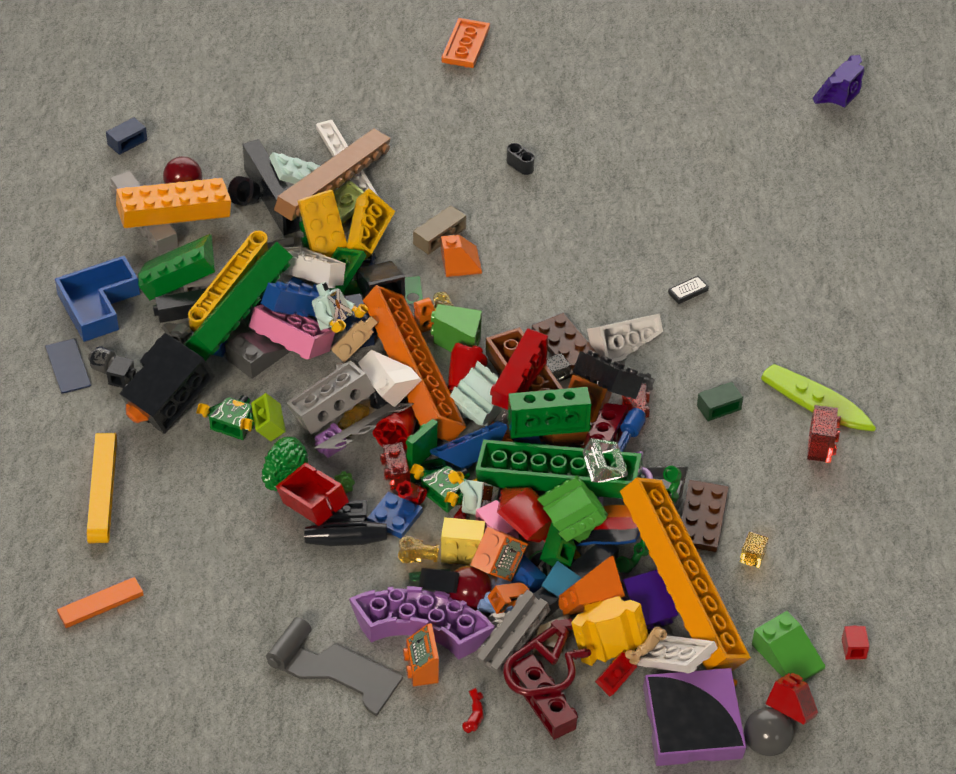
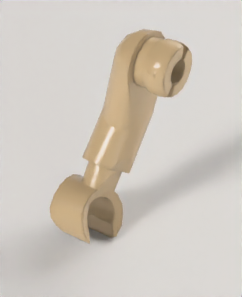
M661 627L653 628L645 642L638 646L636 651L627 650L625 656L630 659L629 662L637 665L640 661V656H644L653 650L660 640L666 639V630Z

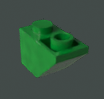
M551 522L540 560L551 566H554L557 561L566 567L571 566L576 545L573 539L566 542L559 535L560 531Z

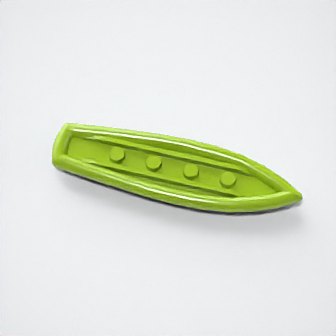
M776 364L765 369L761 376V380L828 421L857 430H876L870 418L858 406L822 384Z

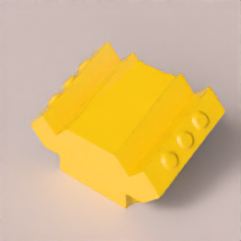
M620 596L585 605L583 613L577 614L571 622L578 650L583 648L591 650L589 657L581 658L583 663L593 666L597 659L606 663L607 660L616 657L622 651L624 653L627 650L634 651L649 636L641 604L632 600L623 601Z

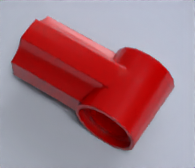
M405 480L402 483H398L396 487L399 497L417 505H421L427 495L426 488Z

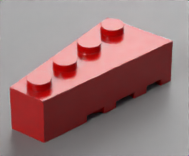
M527 328L499 379L491 388L490 395H492L493 405L508 410L509 393L528 391L547 364L548 335Z

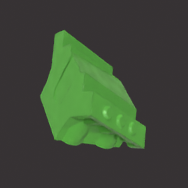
M578 476L566 480L563 484L547 491L537 499L544 506L543 509L551 518L553 526L560 531L559 535L566 542L571 539L579 543L589 537L591 531L596 526L601 525L608 516L594 492L589 490Z

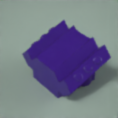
M860 55L850 56L847 61H844L828 77L813 97L815 104L834 103L845 108L860 93L864 75V66L859 65L862 62Z

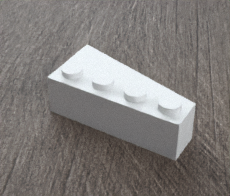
M284 247L293 257L289 261L291 265L282 273L313 281L317 284L326 282L328 288L343 285L346 263L303 247Z

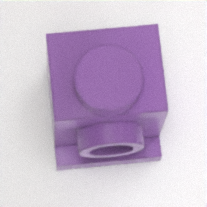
M332 423L330 428L315 436V447L342 430L335 423ZM346 441L336 444L335 447L346 444ZM346 446L339 449H316L319 453H323L329 458Z

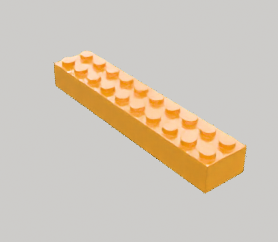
M635 478L620 493L624 504L632 515L633 522L638 527L640 537L645 542L649 555L654 560L658 568L657 571L666 585V590L671 595L675 608L680 613L684 621V627L689 632L691 638L715 641L718 648L711 654L709 659L702 662L707 670L731 668L734 671L751 657L662 480Z

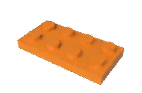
M458 18L442 55V63L474 68L489 32L490 23Z

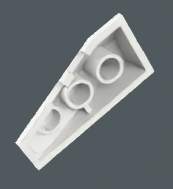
M659 313L589 328L587 332L590 345L599 353L600 357H608L612 359L611 363H613L614 361H622L627 355L638 350L640 346L651 341L663 332Z

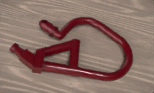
M572 618L554 620L551 622V627L528 642V644L506 660L503 674L506 684L512 691L523 696H537L563 691L572 684L576 675L573 658L577 660V658L589 657L591 655L590 649H573V651L565 653L568 676L560 684L527 689L517 685L511 676L512 665L533 649H536L546 660L555 665L559 660L569 635L568 631L573 630ZM554 634H557L559 637L553 652H551L542 643Z

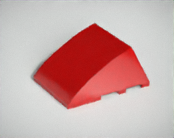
M531 487L503 488L500 491L502 495L499 497L500 502L497 513L527 541L540 543L543 540L545 542L552 520L543 509L544 506L537 500L540 496Z

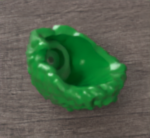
M289 436L279 439L269 450L267 456L264 457L265 463L263 464L261 479L265 483V487L271 491H277L276 485L305 462L308 463L307 450L297 438Z

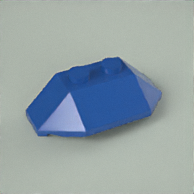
M499 421L494 422L491 425L430 450V453L460 468H469L473 465L472 463L478 461L483 439L502 441L507 430V424Z

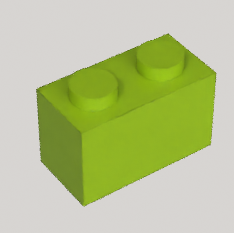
M265 393L251 402L255 429L259 434L271 442L286 432L281 404Z

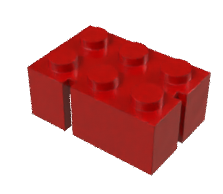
M306 462L276 485L283 504L318 526L330 518L333 511L337 512L349 502L341 483L321 471H317L316 468Z

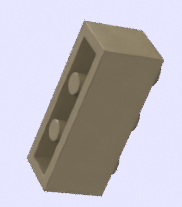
M450 205L413 231V244L429 255L441 246V236L457 235L466 229V215Z

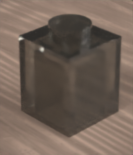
M562 353L547 358L546 365L558 382L570 378L571 364Z

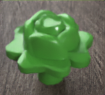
M342 471L339 475H335L334 479L342 484L345 493L353 490L352 486L355 484V481L352 479L351 473Z

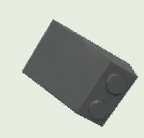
M255 331L238 334L225 343L226 360L251 379L291 352L285 346L274 343L270 338L257 334Z

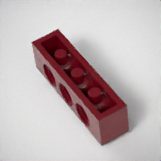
M605 403L603 409L598 413L596 422L594 421L592 424L591 432L587 433L584 445H581L580 448L614 451L623 434L620 426L628 413V406Z
M533 654L516 661L511 667L512 679L520 687L532 689L556 685L554 679L545 672L542 662L540 660L537 661ZM563 692L544 694L546 696H524L553 740L576 730L578 714L573 707L571 708L568 705Z

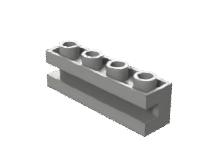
M529 590L521 594L517 598L513 609L504 615L501 625L492 631L488 642L479 648L477 658L480 664L501 677L506 660L526 644L550 612L548 603L541 598L539 600L535 598L534 593Z

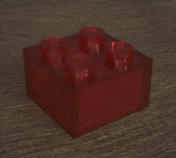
M814 405L809 430L807 460L830 463L832 455H836L837 444L835 442H839L840 431L836 428L840 427L841 416H837L838 408Z

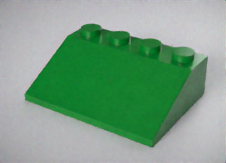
M211 234L145 262L138 273V285L149 301L215 272Z

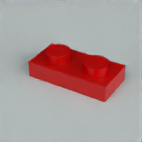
M623 651L616 656L595 680L609 697L614 695L637 668V665L629 662L630 659L626 658Z

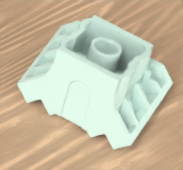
M477 361L475 368H471L466 377L460 380L458 387H454L450 397L455 400V404L463 418L471 419L478 425L488 426L503 410V408L492 404V395H490L492 386L496 384L499 378L479 361Z

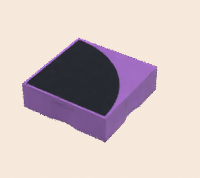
M731 668L701 670L691 673L676 672L645 675L643 691L647 715L652 726L651 739L656 766L687 764L699 760L723 761L743 759L746 744Z

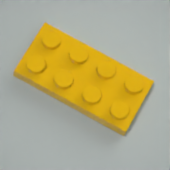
M330 189L297 200L311 251L331 258L337 247L347 248L333 190Z

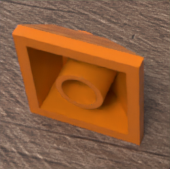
M460 235L441 236V255L446 277L482 274L476 245Z

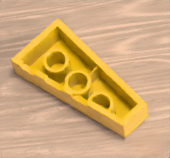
M369 188L356 199L347 243L348 249L364 251L367 255L365 259L372 255L395 213V210Z

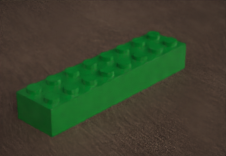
M276 241L256 261L184 345L207 361L220 348L221 343L227 340L230 333L240 325V321L251 312L252 307H255L261 300L260 298L264 295L268 283H275L281 277L282 272L287 270L291 265L289 261L293 256Z
M483 439L476 466L477 481L495 487H531L534 491L545 492L553 490L554 487L563 484L566 480L578 476L596 496L623 499L620 491L635 478H641L642 453Z

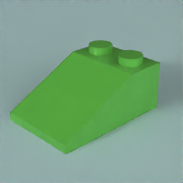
M788 611L754 629L752 646L782 677L788 673H794L801 676L802 681H805L825 669V664L801 624Z

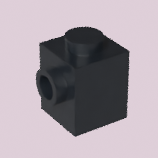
M115 356L106 371L108 385L120 388L127 385L136 374L134 361Z

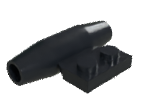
M367 500L349 501L337 512L333 511L332 516L326 520L327 523H322L320 526L312 525L305 527V543L323 546H353L387 540V524L366 521Z

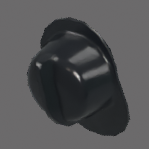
M236 176L229 184L228 194L231 202L241 206L253 205L257 203L259 197H263V194L260 193L259 184L250 178Z

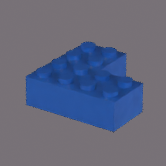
M125 256L55 278L57 295L83 342L119 330L117 314L111 304L140 295L138 278Z

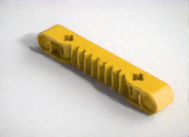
M260 230L254 231L248 236L189 310V327L193 332L200 327L256 261L268 250V238L265 232Z

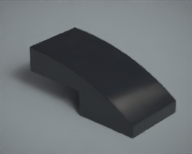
M421 568L419 587H422L424 590L457 593L460 573Z

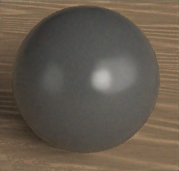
M765 707L754 711L748 717L744 726V737L746 743L753 751L765 756H775L783 753L790 746L793 739V726L787 715L774 708Z

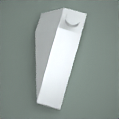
M370 350L358 362L375 390L393 407L422 380L411 367L373 350Z

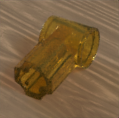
M357 403L351 410L344 412L337 426L343 431L368 416L370 408Z

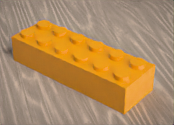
M223 178L116 189V207L123 228L230 217L231 199Z

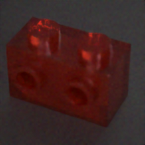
M403 443L383 445L380 461L381 465L385 466L384 477L389 482L390 490H396L398 483H402L405 480L410 481V470Z

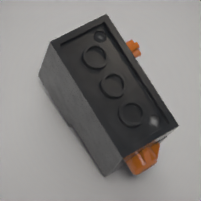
M164 333L156 340L150 350L143 355L140 360L143 366L142 369L137 371L134 378L123 387L119 394L126 403V415L133 422L140 423L146 421L165 434L215 376L203 357L167 333Z

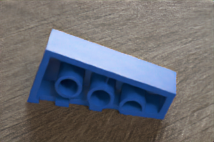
M277 281V283H268L261 304L274 312L291 315L295 313L302 317H308V315L315 317L312 300L320 295L316 288L317 284L310 286L305 283L298 285L292 282L285 284Z

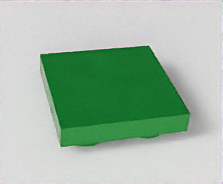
M434 419L426 424H422L414 435H410L407 438V469L411 470L414 464L420 465L431 455L430 450L437 447L438 422Z

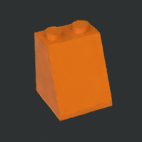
M614 556L607 558L559 595L558 603L563 611V615L578 614L584 611L585 605L618 596L622 599L625 596Z

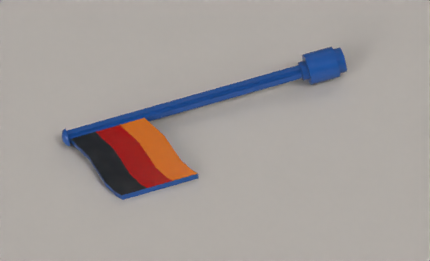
M633 408L627 413L620 426L623 434L614 451L623 452L630 438L638 436L646 421V415L641 409ZM626 505L603 506L608 514L606 520L601 525L596 526L588 538L580 543L573 539L576 546L591 544L620 545L636 542L640 532L637 525L633 522L632 515Z

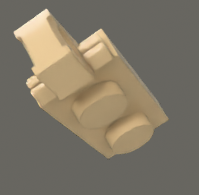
M372 316L365 322L362 320L358 323L356 322L330 349L345 363L371 337L370 335L373 333L371 329L378 322Z

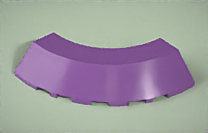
M407 586V589L388 587V590L378 592L371 590L349 598L359 626L370 642L390 636L413 635L426 624L432 623L435 642L447 648L459 660L477 651L495 629V626L480 611L473 610L463 600L461 602L453 600L450 594L441 591L431 592L422 590V587Z

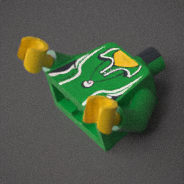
M241 395L238 400L228 397L223 402L212 407L204 403L198 404L196 413L202 414L204 418L209 417L210 430L244 440L247 431L251 432L255 429L252 406L250 405L251 400L245 395Z
M419 464L412 466L410 473L415 474L414 478L416 480L421 479V487L427 489L426 496L444 511L449 513L456 505H462L463 493L458 487L459 483L452 484L448 478V475L455 471L450 466L435 470H425ZM462 468L459 470L464 474V481L470 477L467 469Z

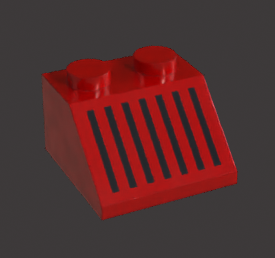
M788 673L775 681L765 703L766 705L803 725L817 716L818 710L808 683L802 681L801 676Z

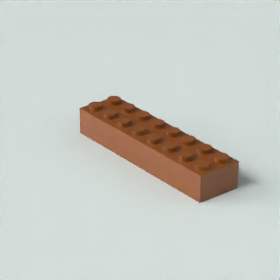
M520 327L486 338L485 354L499 375L503 372L524 335ZM545 365L527 392L563 388L548 366ZM589 432L553 434L541 437L547 445L567 447L572 444H584Z

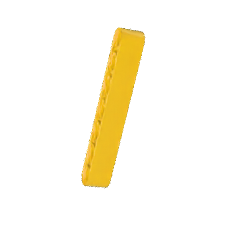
M116 433L95 434L87 522L88 544L109 543L117 451Z

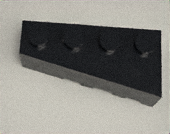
M589 350L588 353L580 351L572 371L573 373L592 383L598 384L604 389L606 388L609 392L633 399L637 398L644 377L637 374V370L629 367L624 369V364L616 361L613 364L611 363L612 359L605 356L599 358V353Z

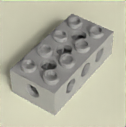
M350 360L287 402V405L296 421L310 434L320 431L329 422L336 420L345 411L351 410L360 401L367 399L375 392V389L366 373Z

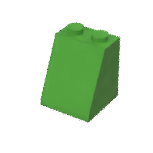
M437 304L436 311H432L431 322H434L431 327L434 344L449 352L452 351L455 343H461L469 347L479 346L482 310Z

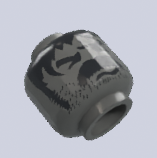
M99 346L90 352L88 360L92 369L107 374L106 371L117 355L113 350Z

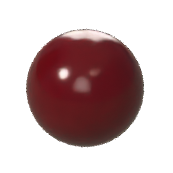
M186 156L173 158L166 164L163 171L164 184L202 180L203 178L199 164Z
M473 566L460 567L454 571L460 573L457 593L447 594H450L453 600L467 602V606L476 611L478 610L477 606L480 599H484L485 594L492 591L491 580L486 572Z

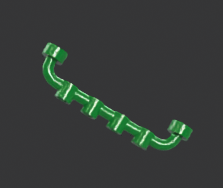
M668 466L664 469L663 477L671 483L669 489L666 490L669 496L672 493L670 498L674 503L679 498L676 491L680 485L682 473L679 468ZM642 539L640 543L634 545V554L631 559L624 556L617 558L615 563L618 572L623 574L631 572L640 558L649 554V550Z

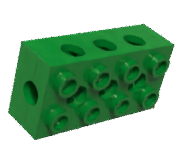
M588 387L508 394V425L511 438L590 431L591 400Z

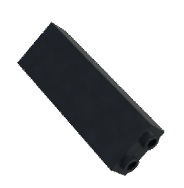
M259 139L243 143L244 170L252 181L259 184L260 193L263 194L261 199L282 234L288 235L300 231V217L291 221L274 211L277 197L289 189L285 181L279 180L269 158L270 156Z

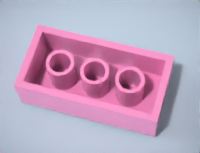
M264 305L254 307L249 327L255 330L257 334L265 335L272 342L285 346L287 350L300 354L304 359H311L330 352L335 332L330 328L320 330L318 322L309 317H302L295 313L291 315L274 312Z

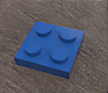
M388 491L367 517V521L387 524V533L402 539L423 513V507Z

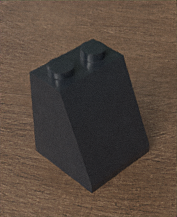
M392 261L362 267L357 270V284L364 298L376 285L401 294L405 298V276Z

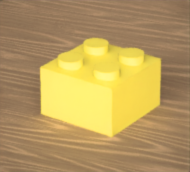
M444 517L441 535V562L471 566L470 564L485 533V521Z

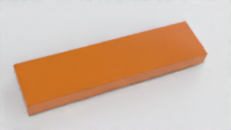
M133 577L57 609V612L65 628H68L144 596L143 590L136 578Z

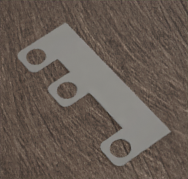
M388 403L314 448H342L353 441L342 439L351 434H365L376 425L367 424L387 412L403 411L412 406L413 403H398L395 407ZM408 405L404 409L396 410L400 406ZM371 427V429L365 432H359L361 429ZM345 441L347 442L346 444H344V445H342V446L335 447V445L338 444V443L345 442Z

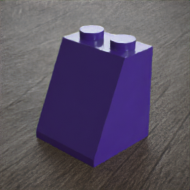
M657 570L621 581L625 595L622 600H632L641 604L647 631L653 630L654 626L659 624L664 627L674 623L673 620L678 616V612Z

